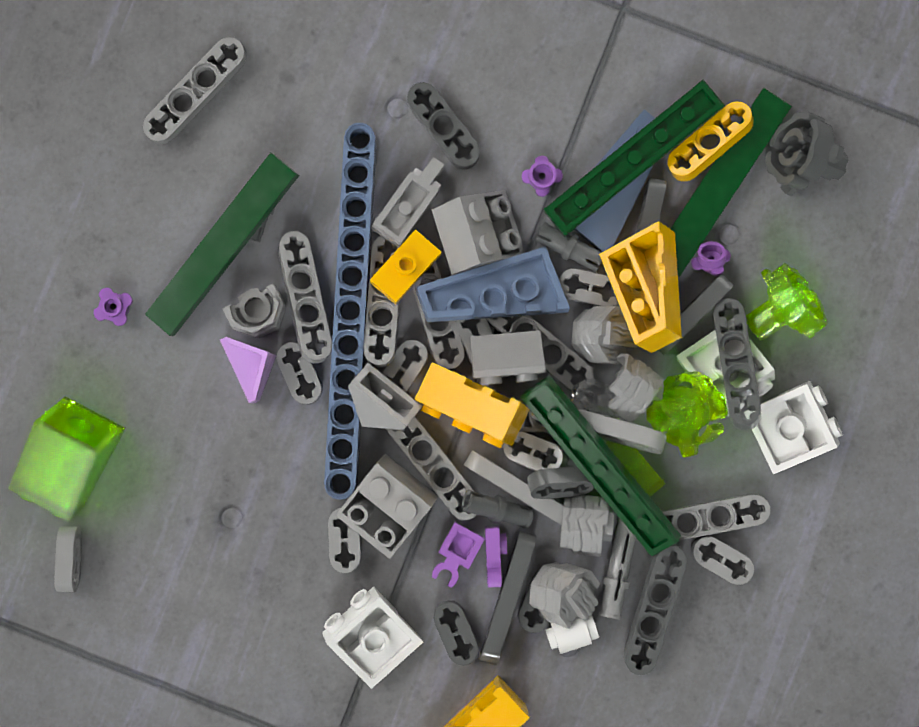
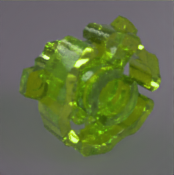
M783 263L773 271L766 268L761 272L764 281L768 285L767 295L769 300L746 315L749 328L760 340H765L786 325L804 334L809 339L827 326L828 320L821 301L815 291L809 289L807 280L795 268H791L786 263Z
M698 371L668 376L663 382L662 399L655 400L653 405L646 410V421L652 425L654 430L659 432L667 431L666 442L679 447L682 457L698 455V445L715 441L724 431V426L721 422L708 424L710 421L724 419L728 416L725 397L715 388L710 377ZM684 381L693 384V388L679 386V384ZM708 425L704 433L701 436H699L698 431H700L702 427Z

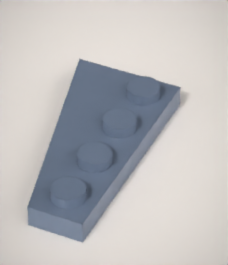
M644 109L598 164L655 118ZM653 166L574 230L600 252L613 247Z
M546 246L416 287V294L427 322L568 313L570 309Z

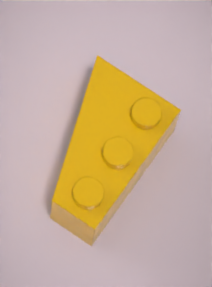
M658 221L599 254L635 345L650 353L682 338L675 232Z
M433 362L414 399L423 404L420 411L437 419H440L441 414H445L454 419L451 424L452 426L469 434L472 428L485 433L482 440L500 449L503 443L513 446L530 410L518 400L510 399L489 387L482 386Z
M497 675L444 727H521L530 717L527 705Z

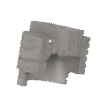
M274 284L267 286V289L262 292L258 288L250 289L238 297L240 303L222 308L234 331L259 339L280 328L287 306Z
M593 306L591 309H584L573 321L572 346L583 360L600 364H621L616 360L617 356L621 353L626 354V348H637L620 306Z
M621 353L617 356L616 360L623 366L616 371L615 377L617 379L609 387V390L614 392L616 397L609 401L608 407L630 423L662 400L664 379L641 360H635L629 354Z
M591 495L565 497L560 548L572 549L573 554L576 555L583 554L601 557L602 542H612L614 512H609V505L603 497Z
M557 562L546 564L541 567L531 583L529 604L533 608L539 609L548 622L569 629L576 617L588 620L589 615H592V611L595 610V606L598 604L594 593L600 583L592 571L568 563L559 564Z

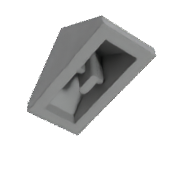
M369 363L365 365L348 385L362 427L404 430L422 407V405Z

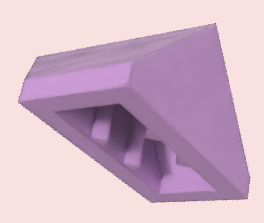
M228 337L221 339V344L248 402L254 404L260 401L276 355Z

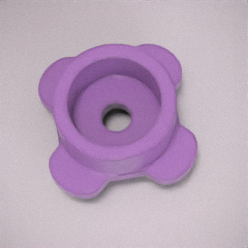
M546 156L536 157L535 163L531 168L524 170L522 173V181L533 186L536 189V194L540 197L547 196L551 186L554 183H559L563 177L562 171L555 169ZM540 173L545 174L544 179L539 178Z
M705 242L698 248V255L691 260V266L695 270L702 269L713 276H719L723 274V266L725 262L731 259V254L720 243Z
M103 288L99 292L100 302L99 306L94 309V317L99 321L105 319L113 321L117 326L124 325L127 322L126 316L129 312V306L133 302L132 297L128 293L117 294L110 288ZM111 304L116 305L115 310L110 309Z

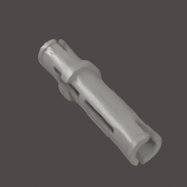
M618 518L607 577H603L602 584H605V589L599 611L600 616L618 620L621 619L620 615L625 589L630 587V582H627L636 538L620 518Z

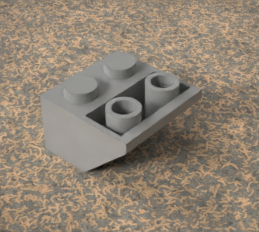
M505 190L460 196L432 209L451 275L525 253Z
M540 331L470 337L474 379L481 378V385L503 383L502 376L515 375L516 382L538 380V373L545 372Z
M385 454L375 464L335 516L390 559L431 509L439 496Z

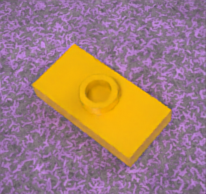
M415 229L370 279V283L396 305L439 258L442 252Z

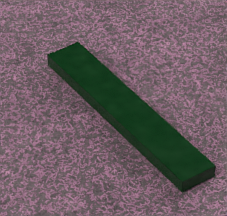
M704 79L701 80L545 207L543 212L562 235L566 237L723 109L724 103Z
M765 88L760 91L750 106L754 120L752 129L714 161L670 228L675 232L678 277L681 276L792 107Z
M270 152L145 315L169 336H175L300 175Z
M550 375L522 394L520 397L651 556L679 542L681 534Z

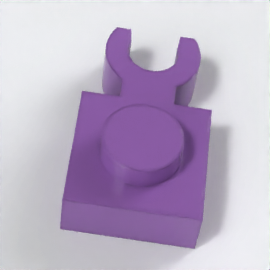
M454 522L438 551L446 559L434 567L432 577L436 579L441 570H449L452 578L449 580L448 586L452 588L458 581L457 569L459 565L467 569L470 568L485 538Z
M485 526L488 588L502 587L501 554H507L506 533L500 534L499 526Z

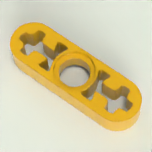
M743 102L729 103L670 153L667 161L672 176L679 181L694 179L752 129L754 123L749 106ZM734 114L738 117L742 116L744 122L740 125L737 122L732 123L730 117ZM722 124L724 130L727 128L729 136H725L719 125ZM709 134H715L720 137L718 146L713 149H705L701 146L702 139ZM693 147H696L698 153L702 156L701 159L698 158L697 154L694 155ZM680 159L684 161L689 160L691 166L687 170L684 167L679 168L678 161Z

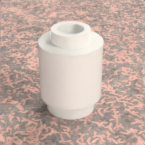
M589 615L588 620L576 617L569 629L551 622V628L545 629L551 649L558 648L560 654L591 645V640L599 638L592 615Z

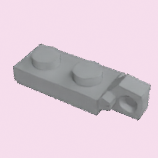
M433 157L423 172L417 168L413 172L410 171L374 221L371 229L399 248L438 195L441 184L436 180L442 173L445 164Z

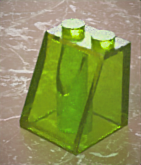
M64 397L34 421L8 489L19 494L24 500L34 502L49 510L53 515L70 521L87 503L121 439L125 427Z

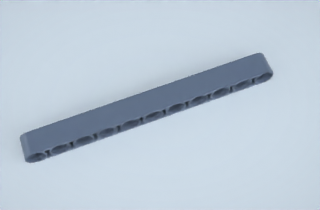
M354 123L345 131L343 145L324 477L326 492L329 496L338 500L346 499L353 494L358 485L361 423L350 390H344L339 386L338 377L343 371L347 370L354 372L357 376L365 365L363 347L370 276L371 226L373 222L377 143L372 128L364 123ZM365 134L370 138L369 144L366 147L358 149L351 145L352 139L356 135ZM359 167L366 169L368 176L365 181L355 183L350 180L349 176L353 169ZM355 201L363 202L366 205V210L360 217H352L347 211L349 205ZM352 235H359L364 238L363 247L355 252L346 249L347 239ZM350 269H358L362 272V280L356 286H349L344 283V275ZM351 302L357 303L360 306L359 316L351 321L345 320L342 316L343 307ZM345 337H355L358 341L357 351L352 355H344L340 350L341 341ZM347 404L354 410V419L344 425L337 420L336 412L340 406ZM340 439H346L352 445V454L346 459L339 458L334 452L335 443ZM345 474L350 479L351 485L346 493H339L334 490L332 480L335 475Z

